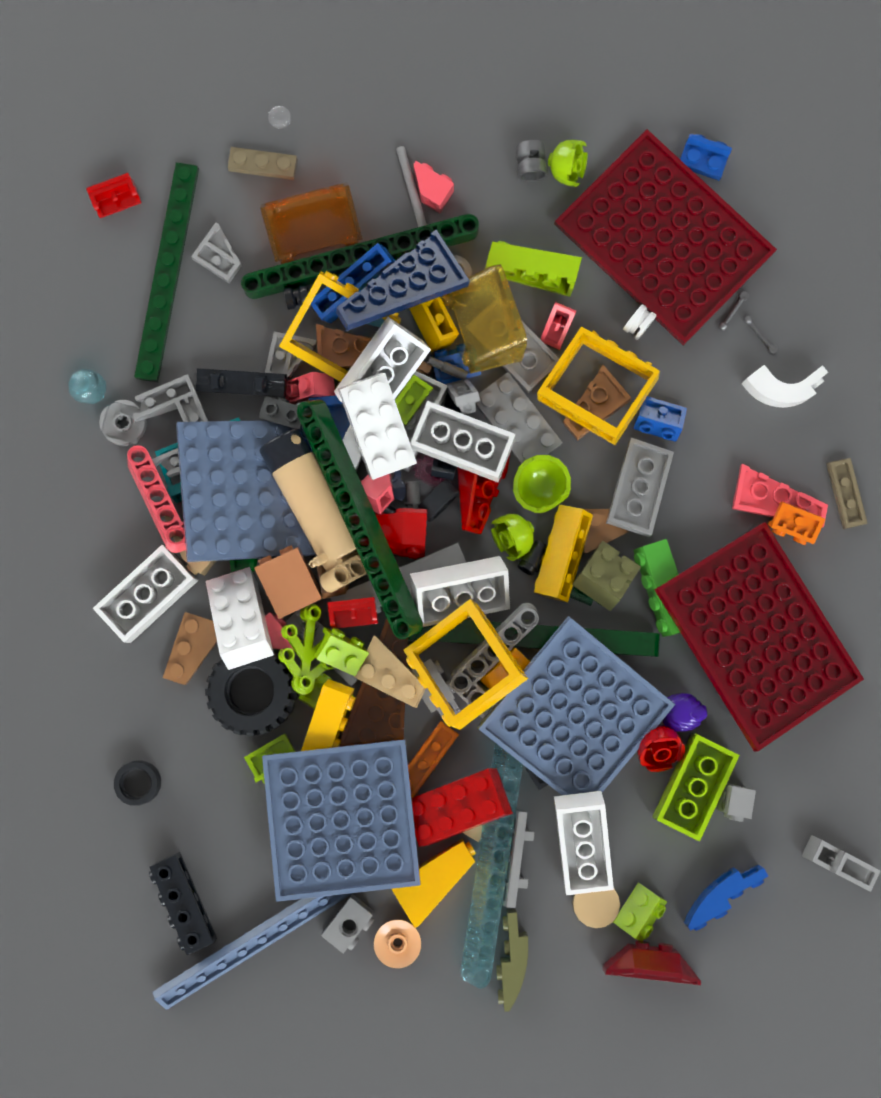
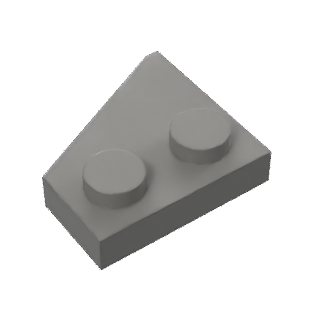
M218 223L213 225L191 256L194 261L229 284L242 267Z
M274 331L265 373L287 374L288 381L303 363V360L279 347L285 333ZM292 336L293 340L311 350L317 346V340Z

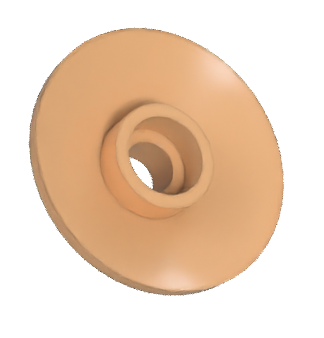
M399 919L391 920L378 929L374 939V950L378 959L384 965L391 968H404L417 959L421 950V938L419 932L411 923ZM400 938L402 944L400 946L394 945V939Z

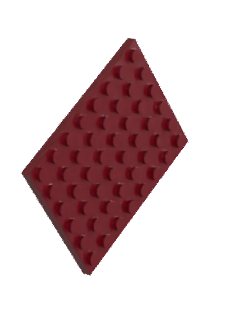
M648 129L554 222L558 229L640 306L643 304L647 307L648 312L655 313L657 315L655 320L683 346L777 250Z
M766 522L761 523L654 589L754 752L760 751L864 680Z

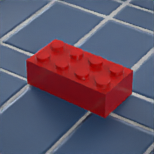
M487 768L411 798L415 836L419 847L431 845L513 814L497 768Z

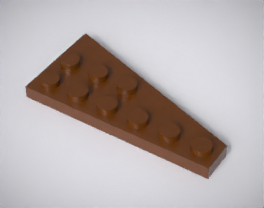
M386 619L379 639L407 667V655L404 649L408 647V638H397ZM362 681L346 728L342 733L339 747L404 740L405 703Z

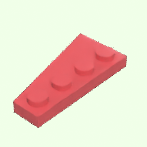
M740 465L732 506L734 510L773 518L780 502L783 501L826 519L828 505L803 492L789 488L790 486L782 482L779 483L761 472L758 473L750 469L749 466Z

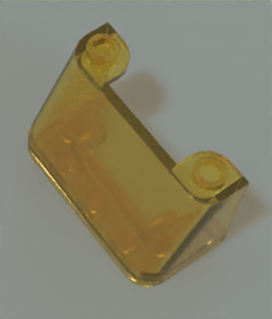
M501 264L490 266L469 276L470 282L468 287L442 296L445 307L448 306L450 310H454L465 343L462 361L464 366H468L470 374L523 360L527 346V337Z

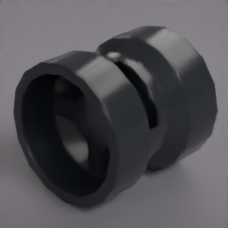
M307 284L299 285L297 288L291 286L284 287L288 310L295 309L296 306H302L308 295Z

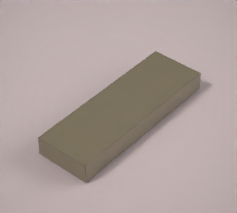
M851 458L827 463L843 529L868 524Z

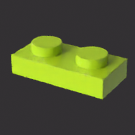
M416 375L412 376L395 400L404 426L408 425L433 390V387Z

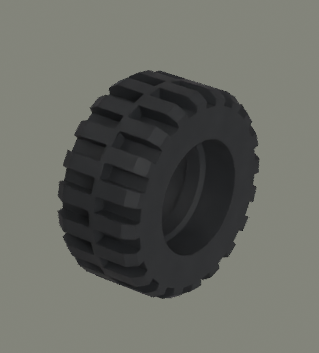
M273 651V656L228 670L222 658L211 668L213 671L207 677L206 682L209 683L208 689H205V696H208L209 702H207L208 709L212 710L213 718L219 721L223 728L231 730L234 734L255 736L265 734L278 728L279 725L288 719L289 714L293 712L298 693L292 688L291 681L293 675L285 663L279 660L277 652ZM247 669L263 671L270 677L274 687V694L270 704L257 713L242 711L234 704L231 697V685L234 678L240 672Z

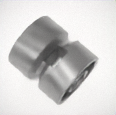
M527 140L519 143L516 146L517 161L520 162L517 166L519 179L531 182L545 178L547 176L546 161L543 160L545 158L544 143L540 140Z

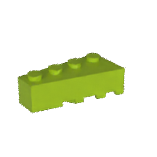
M503 241L492 242L485 266V274L571 297L582 257L510 245Z

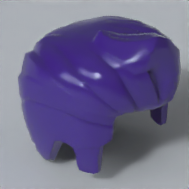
M674 694L667 697L675 705L662 722L665 726L675 731L685 732L694 730L707 717V708L691 694Z

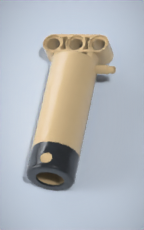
M299 428L290 430L264 444L259 452L317 555L313 560L309 561V566L314 568L322 565L326 570L320 578L323 589L327 592H334L367 574L319 463L302 431Z

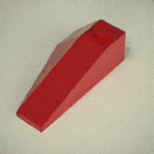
M510 455L499 482L457 467L462 530L482 534L491 512L490 504L493 497L498 496L499 490L497 488L501 479L506 477Z
M399 508L396 509V513L385 514L384 511L381 514L375 513L393 554L411 559L425 557L427 509Z

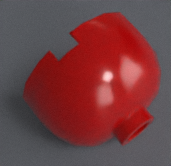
M658 725L654 730L646 734L637 750V756L641 765L646 766L647 770L651 772H662L673 768L672 763L676 760L680 762L685 754V746L676 731L664 725Z

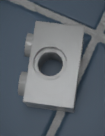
M727 783L719 799L717 810L723 812L724 817L730 820L743 822L744 818L752 819L756 790Z
M351 894L324 929L321 936L344 954L347 948L352 950L358 943L359 938L357 935L363 929L366 932L374 921L371 918L374 911L355 895ZM351 919L355 922L356 928L347 930L343 922Z

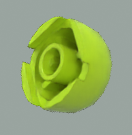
M566 140L560 142L553 153H550L548 166L551 167L553 177L561 184L576 187L580 184L577 183L578 178L584 177L588 153L583 152V146L587 147L584 141Z
M506 514L492 521L491 524L495 526L491 529L494 542L500 552L506 551L509 555L506 557L508 560L514 561L530 551L534 542V527L530 521L517 514Z

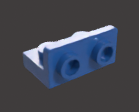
M690 134L680 160L693 172L719 181L732 148L724 142H714L706 139L703 135Z
M469 343L456 345V349L449 351L447 349H439L434 351V355H430V357L442 362H448L467 370L466 379L482 375L476 348L473 345H469ZM433 367L436 381L448 384L461 380Z
M647 396L639 408L633 429L676 442L683 429L687 408Z

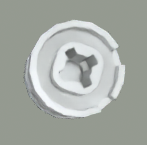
M642 304L629 319L623 330L627 333H632L634 339L638 340L657 315L653 312H648L647 307Z

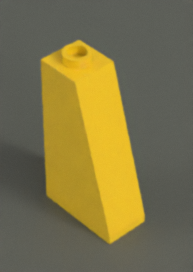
M460 839L419 865L420 886L392 889L414 928L418 927L475 863L473 855L476 852L470 842L465 843L463 839Z

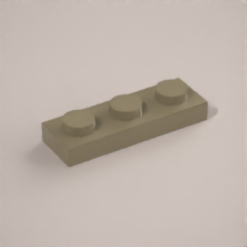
M231 147L228 170L230 172L294 180L298 159L295 155Z

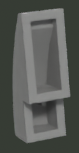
M811 835L802 854V857L870 892L880 874V870L813 835Z

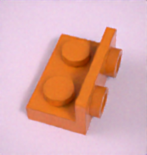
M781 501L772 521H768V525L773 528L771 532L783 537L785 534L794 536L793 540L795 542L806 545L807 542L815 544L826 519Z

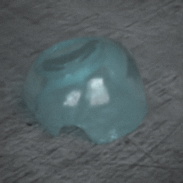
M81 369L72 374L68 383L69 394L80 403L96 404L105 395L106 381L95 371Z

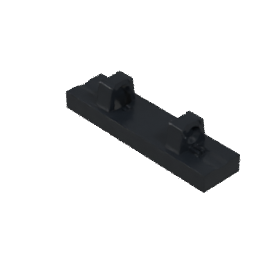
M197 368L196 391L286 397L287 374ZM222 376H223V387L220 386V377H222Z

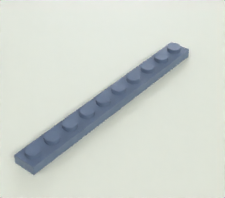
M352 893L298 900L171 981L163 984L153 991L154 1000L166 1010Z

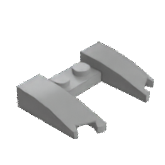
M188 374L135 396V400L141 402L140 413H133L135 422L178 409L183 422H209ZM178 448L152 459L156 467L161 464L168 470L166 473L168 477L180 475Z

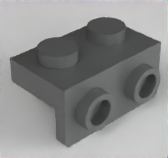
M265 397L259 413L260 419L292 429L299 428L301 430L302 428L297 415V407L300 403L294 405L281 397H276V399Z

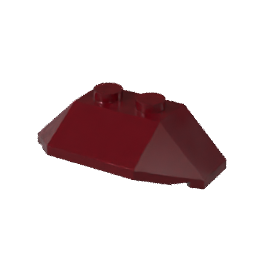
M635 941V944L628 943L603 964L605 975L701 986L699 977L679 952L673 948V945L659 943V947L649 946L650 943L645 941Z

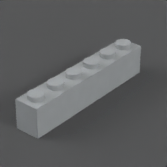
M456 543L399 569L412 596L410 574L467 562L459 544ZM371 581L347 590L346 594L330 597L332 602L375 597L377 614L382 612V606Z

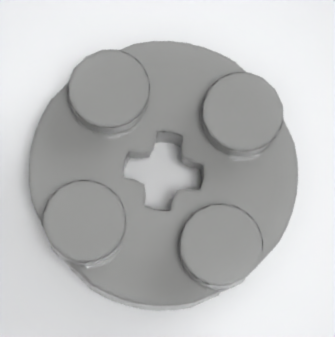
M117 400L110 406L105 407L99 420L104 436L110 442L119 446L137 444L147 427L146 419L135 422L133 418V413H140V407L129 400ZM127 417L129 424L121 429L118 421Z

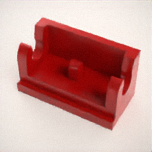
M129 173L86 188L99 218L142 203Z
M375 597L327 602L332 629L378 624Z

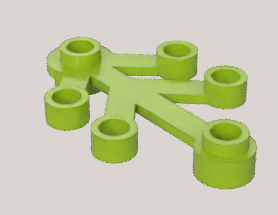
M310 604L300 610V617L306 622L303 644L297 637L298 630L295 625H285L281 630L282 636L289 641L293 649H281L278 657L281 662L285 663L293 675L291 681L292 688L302 695L308 694L313 690L314 680L325 670L334 668L330 665L328 667L326 663L320 661V664L310 670L311 661L315 659L314 655L323 641L322 639L313 647L315 624L321 616V610L316 604ZM312 609L314 611V617L311 615ZM288 628H290L292 631L291 636H289L287 633ZM285 651L289 654L288 659L284 656ZM294 651L301 660L300 668L294 661ZM303 679L306 680V686L302 683Z

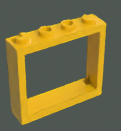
M326 270L325 273L322 271L319 273L279 347L341 382L348 373L347 370L292 339L322 283L346 298L359 291L357 287L350 283L344 285L337 281L339 277ZM398 312L382 318L386 320L387 317H390L399 324L401 322Z
M581 326L538 390L537 397L538 401L616 445L658 381L660 371L653 367L652 363H645L638 359L635 353L620 349L614 341H606L599 337L596 331L593 330L591 332ZM583 344L647 380L617 428L552 391Z
M471 599L404 649L408 665L413 670L416 669L419 677H417L418 681L425 689L428 688L431 693L429 696L430 700L437 708L440 707L443 712V721L447 726L459 730L528 679L480 606ZM470 616L509 675L459 713L455 714L420 659L419 654Z

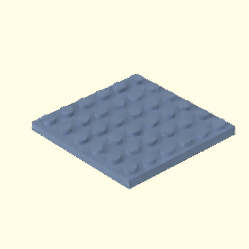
M269 421L177 422L176 430L187 562L257 559L268 555L275 558L281 555L279 550L292 545L293 549L299 546L303 556L316 555L259 452L264 444L285 432L293 430L292 428ZM302 427V428H301V431H302V433H303L305 439L307 440V442H308L310 448L312 449V447H311V445H310V443H309V441H308V438H307V436H306V434H305V432H304V429H303V427Z
M568 616L523 670L528 679L499 700L478 724L477 728L561 795L595 791L603 792L639 749L645 735L660 724L675 704Z
M405 739L262 756L276 902L421 885Z

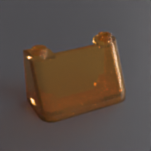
M348 183L336 184L274 200L260 206L275 262L280 261L281 264L294 261L293 257L300 253L339 243L345 244L347 247L358 244L359 240H363Z

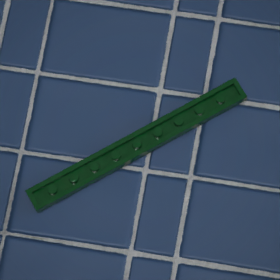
M178 162L175 164L134 375L139 380L157 383L159 381L199 174V167L196 165Z

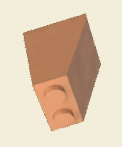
M292 545L279 550L281 555L273 559L271 555H268L258 560L259 565L254 568L279 619L322 599L321 588L299 546L294 549Z

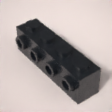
M178 852L149 867L151 870L149 872L150 879L154 885L157 884L160 891L158 894L160 903L163 907L166 906L169 912L168 921L173 929L175 928L178 933L177 942L182 951L185 950L186 955H189L213 944L217 939L181 853Z

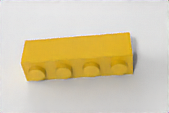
M441 297L409 308L431 352L450 346L458 337L459 332Z
M559 504L558 511L554 516L552 531L548 536V545L542 558L539 576L535 581L534 593L568 603L573 587L572 584L576 577L593 518L591 513L581 508Z
M330 679L323 684L301 751L340 746L341 740L338 739L340 731L344 732L348 719L345 718L347 710L351 711L354 705L355 697L352 696L354 688Z

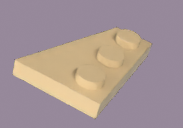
M374 635L367 649L369 654L354 677L417 708L426 689L420 684L417 676Z

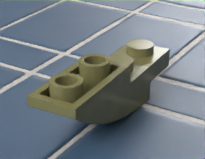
M516 908L506 909L507 916H502L503 931H508V940H504L505 955H509V957H501V965H496L497 980H502V989H498V1002L503 1004L504 1012H509L517 999L525 977L528 960L527 932H518Z

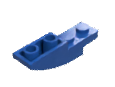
M756 865L742 874L734 867L715 879L695 900L688 911L684 924L690 931L692 929L697 931L707 925L706 922L712 918L719 919L724 917L728 913L727 910L732 908L727 899H736L744 893L743 890L750 886L755 888L763 884V879L769 877L767 872L760 865Z

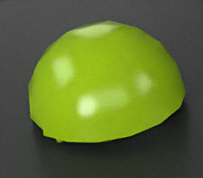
M536 455L526 459L518 467L514 477L513 492L516 500L523 508L534 513H544L558 506L569 496L571 492V477L567 467L559 459L550 455Z

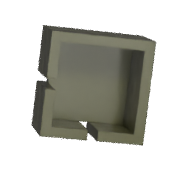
M602 541L592 553L572 585L611 611L621 600L641 566L625 555L622 558L619 557V551Z

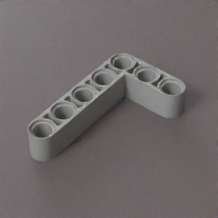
M531 603L521 604L495 629L509 651L537 625L539 616L536 607ZM525 611H531L534 614L530 620L522 619L521 615ZM512 627L517 630V633L514 636H507L504 633L505 630ZM486 639L451 673V688L468 705L475 701L471 697L472 694L475 692L484 694L489 690L479 680L500 661L494 652L488 650L490 645ZM475 660H481L484 663L481 668H474L471 664ZM463 676L467 679V682L458 684L455 679ZM491 706L489 709H487L479 716L481 718H484L488 714V711L493 708V706Z

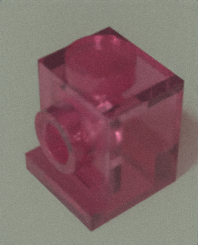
M426 455L423 460L418 458L417 464L413 467V470L416 471L415 478L436 488L444 481V478L433 477L425 471L427 467H432L434 459Z

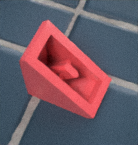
M555 302L540 340L544 344L560 350L576 310Z

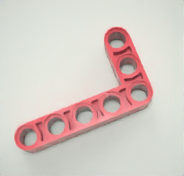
M139 445L131 447L127 453L128 468L166 548L173 553L186 550L184 521H181L147 449ZM135 457H141L142 459H144L141 462L133 461ZM148 476L153 478V480L150 482H145L142 480V478ZM154 496H159L163 500H161L160 502H154L153 500H151V498ZM163 516H169L172 518V520L170 522H164L161 520V518ZM179 536L182 540L180 542H173L170 538Z

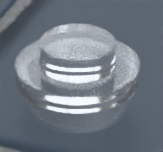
M275 106L269 112V122L273 127L282 129L289 125L291 115L287 108Z

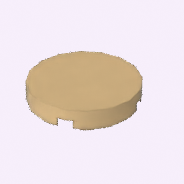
M615 889L575 894L572 901L574 912L579 921L592 928L606 927L615 920L619 913L620 901Z

